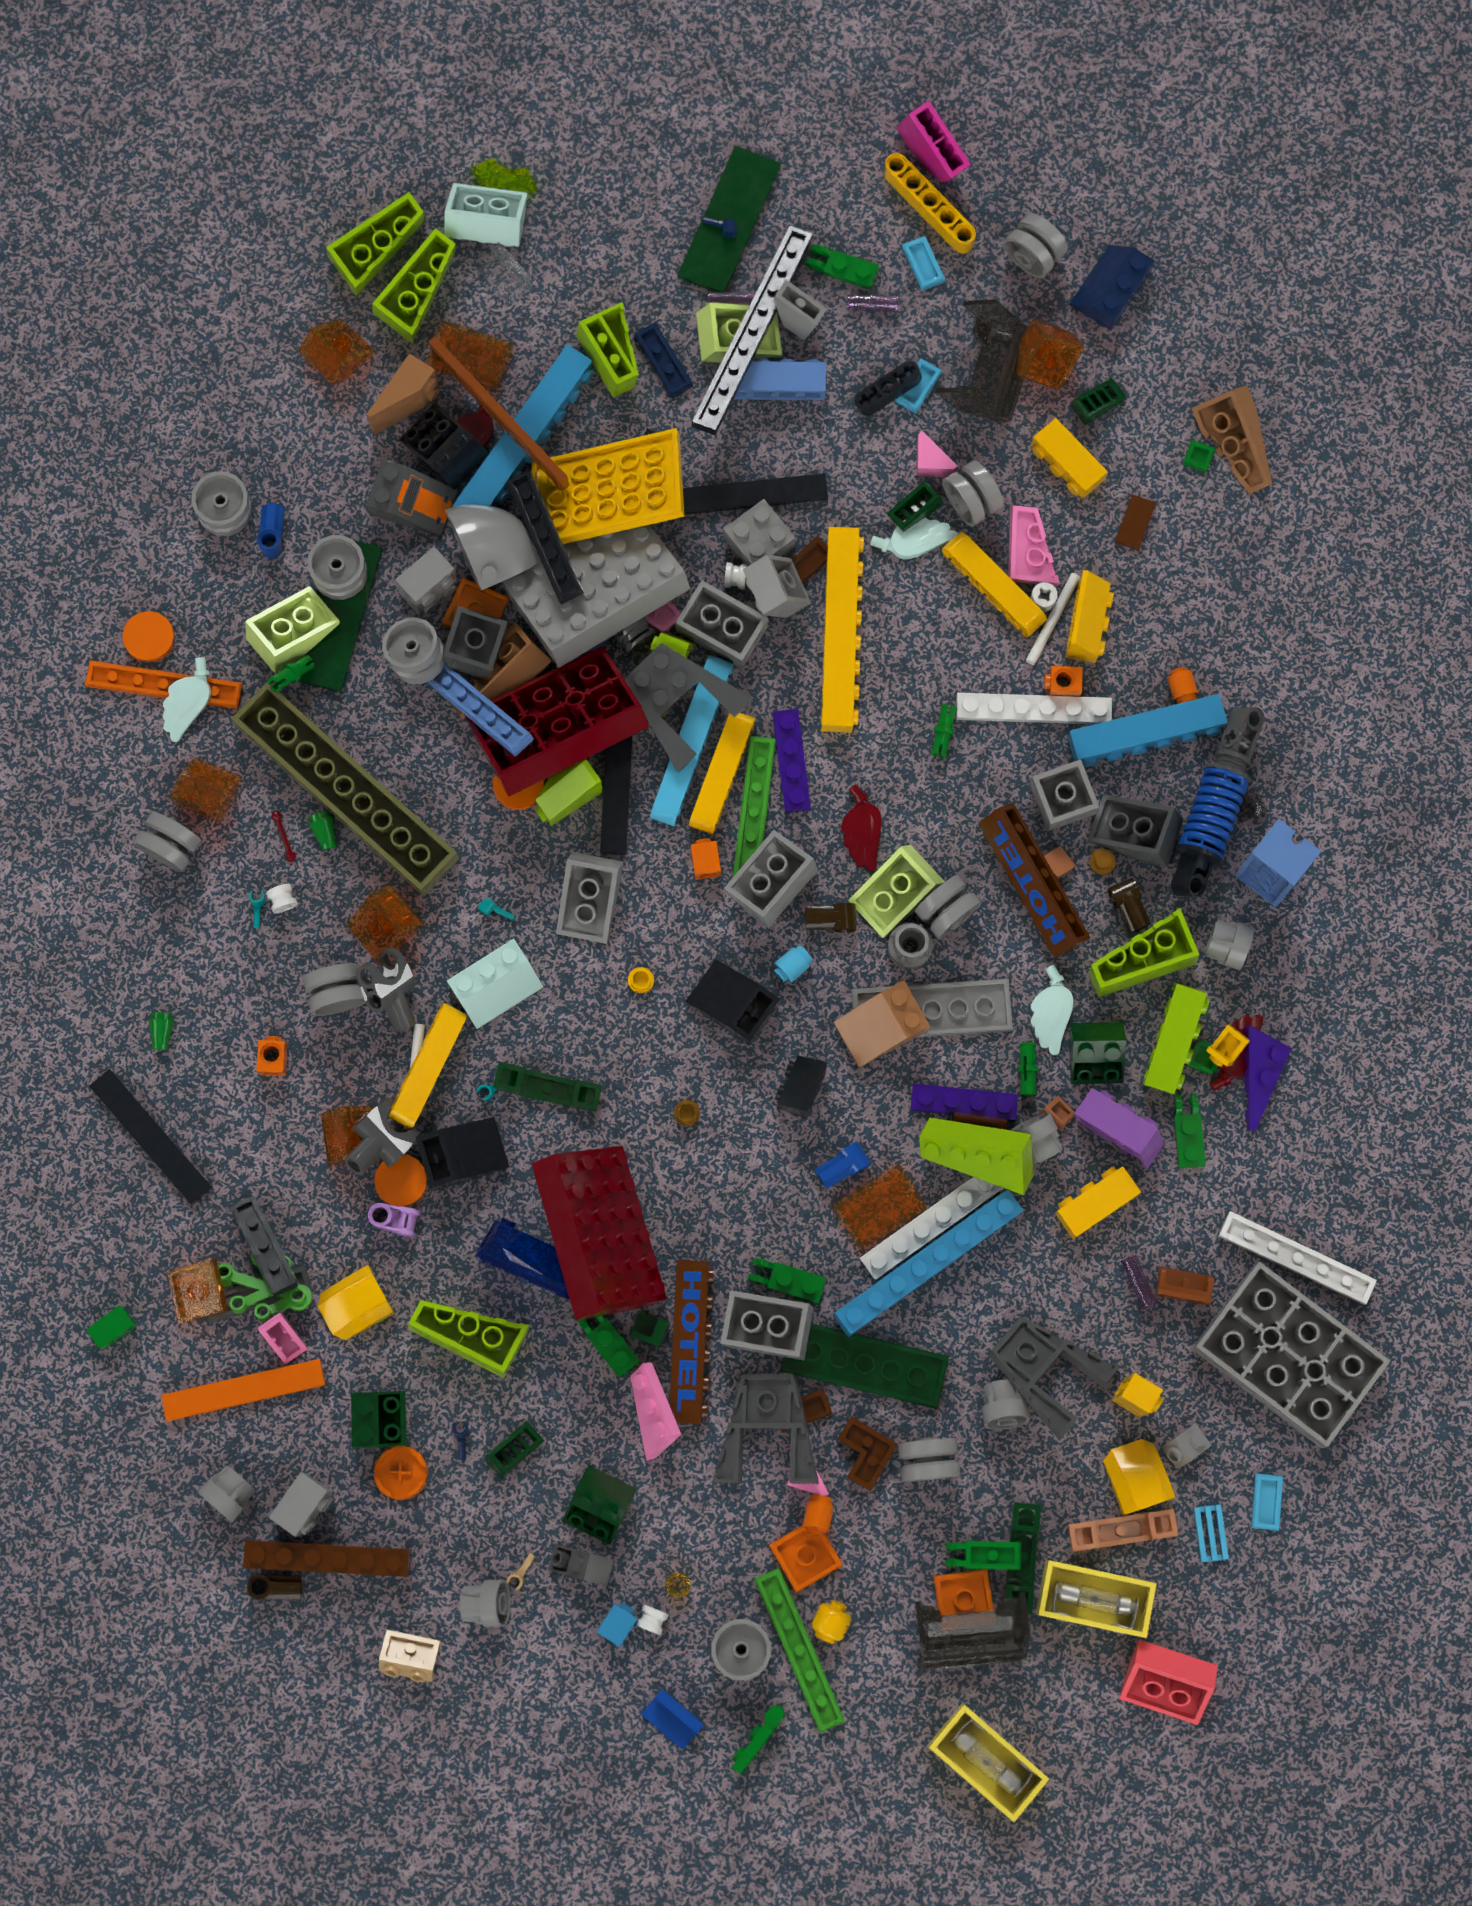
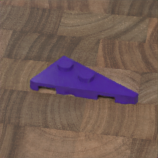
M1245 1026L1244 1034H1247V1038L1250 1040L1247 1044V1052H1244L1246 1063L1245 1093H1248V1110H1245V1120L1247 1122V1129L1256 1131L1292 1048L1252 1026Z

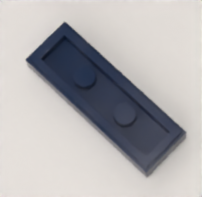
M656 322L634 333L635 340L671 398L693 387L692 381Z

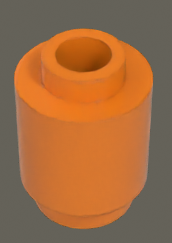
M1185 667L1172 670L1170 672L1171 675L1167 677V681L1174 702L1180 704L1198 699L1197 695L1199 693L1192 670H1186Z
M811 1495L810 1500L806 1504L802 1526L804 1529H807V1534L823 1537V1533L829 1532L834 1508L831 1505L832 1498L823 1495Z

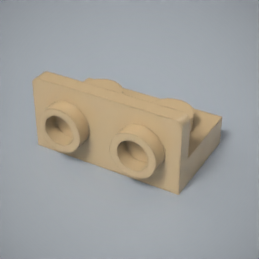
M387 1630L379 1657V1671L390 1677L400 1675L409 1677L415 1682H432L440 1641Z

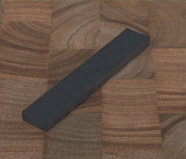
M529 469L508 480L507 483L558 601L562 605L584 593L532 472Z
M825 473L683 488L684 515L752 508L763 499H765L769 506L828 500Z
M633 735L606 748L600 854L626 855Z
M110 1069L89 1086L191 1205L212 1189V1186Z

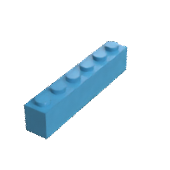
M1220 694L1070 730L1067 739L1074 762L1081 759L1084 768L1098 764L1097 760L1105 758L1108 761H1115L1123 757L1122 754L1130 752L1133 755H1140L1147 752V748L1157 746L1158 749H1164L1172 746V742L1182 740V743H1188L1196 740L1199 735L1207 734V737L1216 736L1222 733L1228 722Z

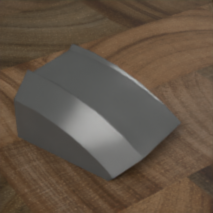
M458 606L442 655L443 660L451 669L478 678L491 674L510 622Z

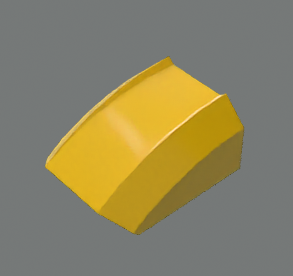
M369 1265L347 1276L320 1294L318 1309L332 1335L345 1341L395 1314Z
M1140 1439L1111 1449L1103 1460L1122 1515L1175 1498L1173 1488L1154 1443Z

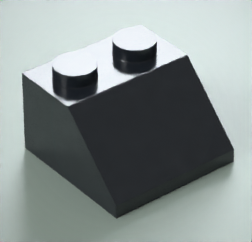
M797 1056L795 1062L790 1061L785 1072V1076L789 1077L785 1086L780 1085L775 1100L779 1101L777 1108L807 1119L826 1073L828 1063L802 1056Z

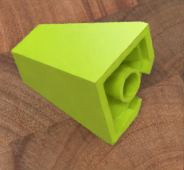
M587 759L550 776L535 799L538 807L535 809V812L542 822L547 820L550 826L603 793L601 780Z

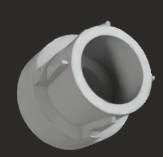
M1218 919L1211 930L1205 949V957L1217 960L1218 964L1241 970L1252 942L1254 928L1233 921L1228 923Z
M902 924L891 933L888 941V954L891 960L897 966L904 969H917L923 966L929 960L933 950L932 937L922 924ZM907 940H912L916 942L918 949L915 952H907L903 948V943Z
M1051 1112L1028 1119L1010 1130L1031 1134L1033 1164L1046 1160L1062 1150L1058 1139V1127Z
M1008 1379L990 1382L983 1387L985 1405L982 1407V1416L985 1428L1003 1430L1015 1428L1029 1422L1027 1401L1024 1400L1023 1396Z
M228 1465L217 1475L214 1474L201 1487L198 1493L230 1522H233L248 1504L247 1501L255 1492V1488Z
M485 1580L482 1585H465L462 1588L460 1613L464 1622H475V1624H483L484 1627L506 1626L510 1615L511 1599L509 1586L505 1580Z

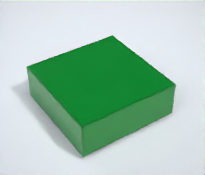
M1191 440L1182 465L1206 473L1216 448Z

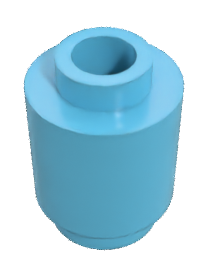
M798 945L796 948L792 947L774 963L776 969L773 972L783 983L786 980L792 983L810 967L809 964L813 959L802 946Z

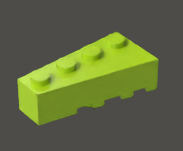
M408 192L326 247L328 258L356 296L424 223V212L411 193Z
M435 228L372 304L373 314L411 343H413L455 255V243Z
M1177 909L1172 915L1158 921L1147 931L1138 934L1125 945L1116 948L1091 964L1089 976L1098 998L1196 965L1199 952L1181 909Z
M1173 981L1171 990L1174 993L1172 998H1169L1166 1003L1163 1016L1165 1020L1159 1027L1155 1041L1157 1045L1152 1050L1142 1082L1146 1086L1171 1094H1175L1176 1089L1181 1090L1185 1075L1181 1073L1184 1064L1189 1065L1193 1050L1189 1048L1192 1039L1197 1040L1202 1025L1198 1024L1201 1014H1206L1210 999L1206 998V992Z
M929 1117L919 1136L921 1158L1021 1195L1025 1194L1033 1178L1031 1134Z
M420 1300L408 1323V1329L504 1378L529 1331V1325L509 1322L501 1318H492L480 1315L479 1313L466 1312L453 1307Z

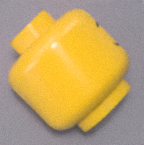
M832 1600L831 1604H821L811 1624L815 1631L814 1635L831 1644L842 1640L852 1620L850 1614L846 1612L847 1606L835 1600Z

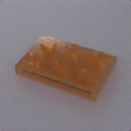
M442 320L436 338L484 388L497 392L514 345ZM430 350L426 364L434 368L436 372L454 377Z
M900 1163L832 1205L860 1251L928 1209Z

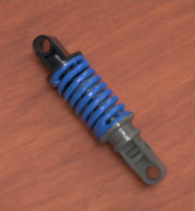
M1236 707L1231 711L1220 747L1215 753V763L1204 765V772L1199 784L1200 788L1197 789L1196 798L1193 800L1190 816L1187 817V824L1183 829L1184 833L1175 847V852L1181 856L1171 881V889L1176 896L1201 897L1206 890L1212 868L1221 867L1223 864V857L1227 848L1224 842L1230 840L1229 833L1234 828L1232 824L1236 822V814L1240 811L1239 805L1243 803L1241 796L1246 794L1247 788L1252 781L1245 772L1250 767V759L1256 748V742L1265 721L1264 713L1258 707Z

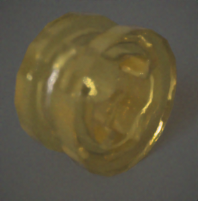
M674 1573L668 1577L666 1589L671 1596L682 1597L689 1591L690 1581L686 1575ZM675 1577H679L680 1581L685 1580L686 1588L682 1587L684 1591L681 1593H677L676 1589L671 1590L670 1582L674 1583L672 1579Z

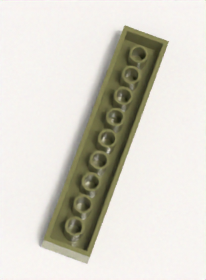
M266 682L231 718L235 727L424 897L459 860L457 852L281 693L271 690L270 686L272 685H268V682Z

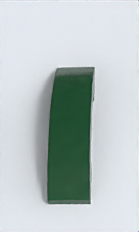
M499 1061L493 1088L535 1100L596 1112L602 1085L557 1077Z
M1014 1502L1009 1542H1022L1021 1570H1007L1005 1612L1032 1614L1041 1504Z

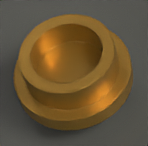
M1098 849L1091 855L1089 864L1096 874L1107 875L1113 871L1116 859L1109 850Z
M683 1100L675 1106L674 1118L678 1124L688 1127L694 1125L699 1120L700 1109L695 1102Z

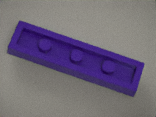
M798 709L772 711L785 813L811 810Z
M913 1083L910 1111L954 1115V1111L1015 1122L1018 1094Z

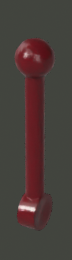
M274 811L271 818L276 821L287 852L286 859L289 862H293L296 860V854L289 845L280 820L282 817L281 813Z

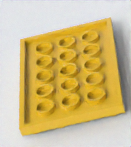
M677 428L551 457L554 463L567 475L570 486L564 491L560 490L534 461L531 462L532 474L563 544L684 517L680 434Z

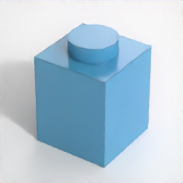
M623 1602L620 1606L614 1604L597 1630V1633L620 1647L638 1619L633 1616L636 1610Z

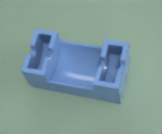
M1280 819L1276 821L1234 875L1274 907L1278 906L1321 853V850L1305 838L1300 844L1293 843L1292 836L1296 831Z

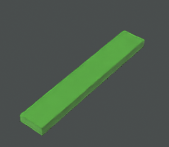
M750 736L733 877L764 840L776 742L774 738Z
M777 1568L755 1578L754 1580L819 1731L823 1732L845 1722L780 1569Z

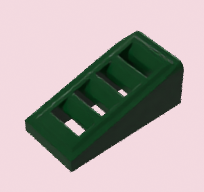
M1111 378L1073 399L1071 407L1086 426L1126 400L1127 397L1114 379ZM1108 387H1111L1115 392L1116 398L1113 399L1107 391ZM1102 392L1109 402L1105 403L1099 393ZM1095 397L1101 406L1097 407L1091 398ZM1085 402H1087L1090 405L1092 411H1089L1087 409V407L1084 405Z
M924 480L886 514L902 532H905L937 510L944 502L941 496ZM926 495L930 500L926 502L922 497ZM916 501L922 505L920 509L914 504ZM910 507L915 513L911 515L906 508ZM902 512L907 520L903 522L897 514Z
M525 1421L486 1455L485 1460L498 1476L503 1479L545 1440L528 1421ZM523 1431L533 1441L531 1445L520 1435ZM514 1439L525 1449L522 1453L513 1444L512 1441ZM508 1447L516 1458L512 1460L504 1448ZM498 1454L508 1464L507 1466L504 1467L496 1458Z

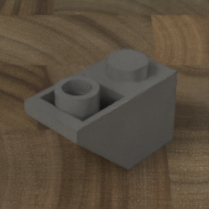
M555 1544L548 1571L607 1586L614 1559Z

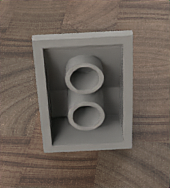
M572 852L566 863L556 934L608 943L620 888L623 861Z

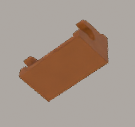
M1160 1266L1155 1296L1209 1305L1212 1300L1214 1277Z

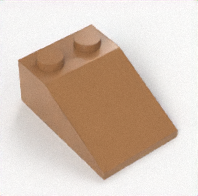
M409 353L366 414L371 432L376 435L425 408L429 401L431 403L434 402L440 391L438 389L439 385L435 369Z
M904 980L884 990L833 1022L858 1068L924 1034L930 1027Z

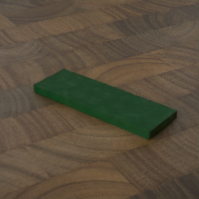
M735 145L703 218L707 217L718 221L725 219L734 220L737 227L736 237L728 238L723 236V228L705 224L702 218L677 274L679 279L719 295H725L781 168L780 162Z
M356 540L354 541L361 548L368 567L367 581L360 592L345 600L331 599L324 596L317 589L316 594L338 618L339 625L306 654L313 659L306 665L314 662V669L303 674L298 681L340 693L343 690L383 548L380 546Z
M811 1323L804 1361L783 1357L780 1372L937 1409L949 1356L858 1334H853L848 1338L842 1330Z

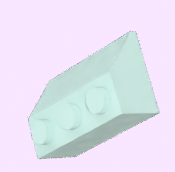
M453 183L445 209L444 235L456 240L465 239L480 243H495L508 247H519L523 232L527 193Z
M514 939L447 980L449 987L476 1029L543 988L532 966Z

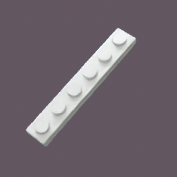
M957 693L956 720L1098 724L1112 720V698Z
M972 1177L859 1259L873 1279L876 1280L1004 1188Z
M1231 1211L1228 1212L1218 1235L1220 1238L1363 1305L1367 1304L1377 1281Z

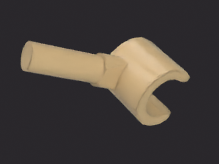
M530 1553L518 1571L512 1573L507 1578V1584H509L512 1577L519 1579L520 1584L516 1590L520 1589L524 1584V1575L535 1558L533 1554Z

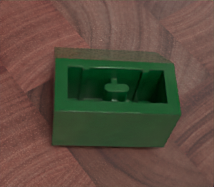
M1123 1022L1070 1023V1083H1123L1126 1053V1036Z
M406 1391L351 1393L352 1448L368 1449L407 1446Z
M588 1465L576 1487L562 1521L611 1545L637 1489Z

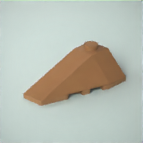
M1247 385L1233 389L1192 408L1201 433L1205 438L1210 436L1216 443L1218 448L1215 451L1220 457L1225 455L1230 461L1232 473L1249 494L1272 485L1257 409Z
M514 622L506 632L492 673L481 678L471 679L468 683L492 701L534 679L547 668V665L552 660ZM452 705L457 714L464 719V714Z

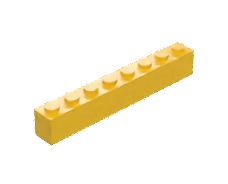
M829 527L827 534L821 732L852 733L853 725H858L859 713L858 710H854V700H859V685H855V675L860 674V660H855V653L860 651L861 635H856V626H861L862 611L857 610V601H862V586H858V577L863 575V561H858L859 552H863L864 537H859V528Z

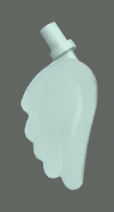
M924 518L905 532H902L897 526L891 539H883L873 535L870 545L882 549V552L885 553L887 550L892 551L900 559H911L949 543L958 533L950 530L948 523H939L938 520Z
M205 657L195 658L196 671H194V676L177 680L168 688L169 696L163 702L165 709L163 713V719L165 720L163 728L166 732L170 733V739L173 742L180 741L188 727L203 711L210 700L211 688L206 675H209V670L206 669Z
M1052 965L1045 969L1051 980L1049 981L1051 986L1040 992L1031 1004V1010L1034 1012L1031 1018V1025L1035 1028L1034 1034L1039 1038L1040 1047L1048 1048L1050 1054L1055 1056L1060 1053L1063 1036L1072 1013L1073 996L1062 982L1065 980L1063 975L1060 976L1055 965Z

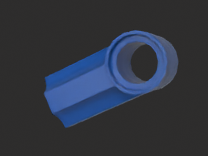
M273 503L262 505L260 532L257 536V543L261 553L270 559L280 556L283 551L282 535L285 508ZM269 540L276 541L273 546H264Z
M857 1141L841 1150L835 1158L816 1168L815 1172L827 1190L848 1176L858 1174V1171L861 1169L865 1170L872 1163Z

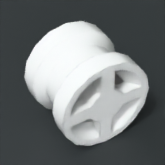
M726 563L724 588L737 586L739 589L745 590L746 576L743 569L747 567V564L734 566L733 563Z
M1042 582L1034 587L1030 599L1043 612H1047L1055 605L1057 590L1052 584Z
M290 884L279 885L266 892L268 899L273 903L271 907L273 913H282L298 905L296 898L291 895L292 887Z
M643 1605V1615L641 1619L637 1620L636 1626L661 1635L662 1623L667 1620L669 1614Z

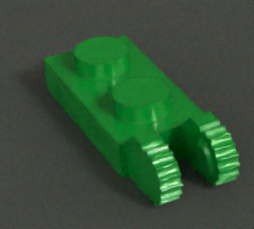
M812 245L810 250L812 254L827 258L828 260L824 264L820 260L807 258L805 265L808 268L822 272L825 276L871 291L879 269L878 264L833 249L829 250L824 246Z
M1190 1093L1189 1104L1191 1106V1114L1182 1115V1098L1180 1094H1175L1173 1098L1175 1111L1173 1121L1178 1169L1205 1167L1202 1122L1197 1093Z
M754 1258L752 1264L759 1268L770 1269L772 1274L770 1280L757 1274H749L747 1280L768 1286V1289L813 1303H819L826 1277L777 1262L774 1264Z
M603 1316L594 1317L599 1321L600 1325L593 1331L585 1319L576 1320L587 1333L586 1337L619 1379L640 1363L638 1357L608 1319L605 1320Z
M966 1541V1543H946V1549L958 1551L959 1549H966V1560L949 1559L946 1560L945 1566L966 1567V1569L1021 1570L1022 1542Z
M774 1705L770 1710H767L764 1714V1725L760 1726L758 1724L748 1737L752 1741L746 1749L741 1746L731 1759L735 1762L732 1768L739 1774L745 1772L780 1725L781 1720L784 1719L785 1712L781 1706Z

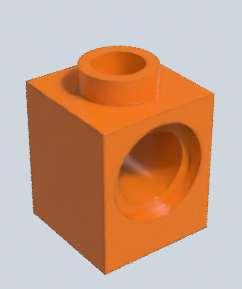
M1051 666L1049 674L1044 676V689H1049L1048 696L1080 697L1082 693V667ZM1065 678L1068 680L1069 685L1062 687L1057 684L1056 679Z
M704 838L696 840L695 844H691L695 880L720 877L721 868L717 841Z
M266 1036V1040H258L256 1072L259 1075L286 1076L288 1044L282 1041L281 1037ZM270 1050H278L279 1057L273 1062L266 1060V1055Z

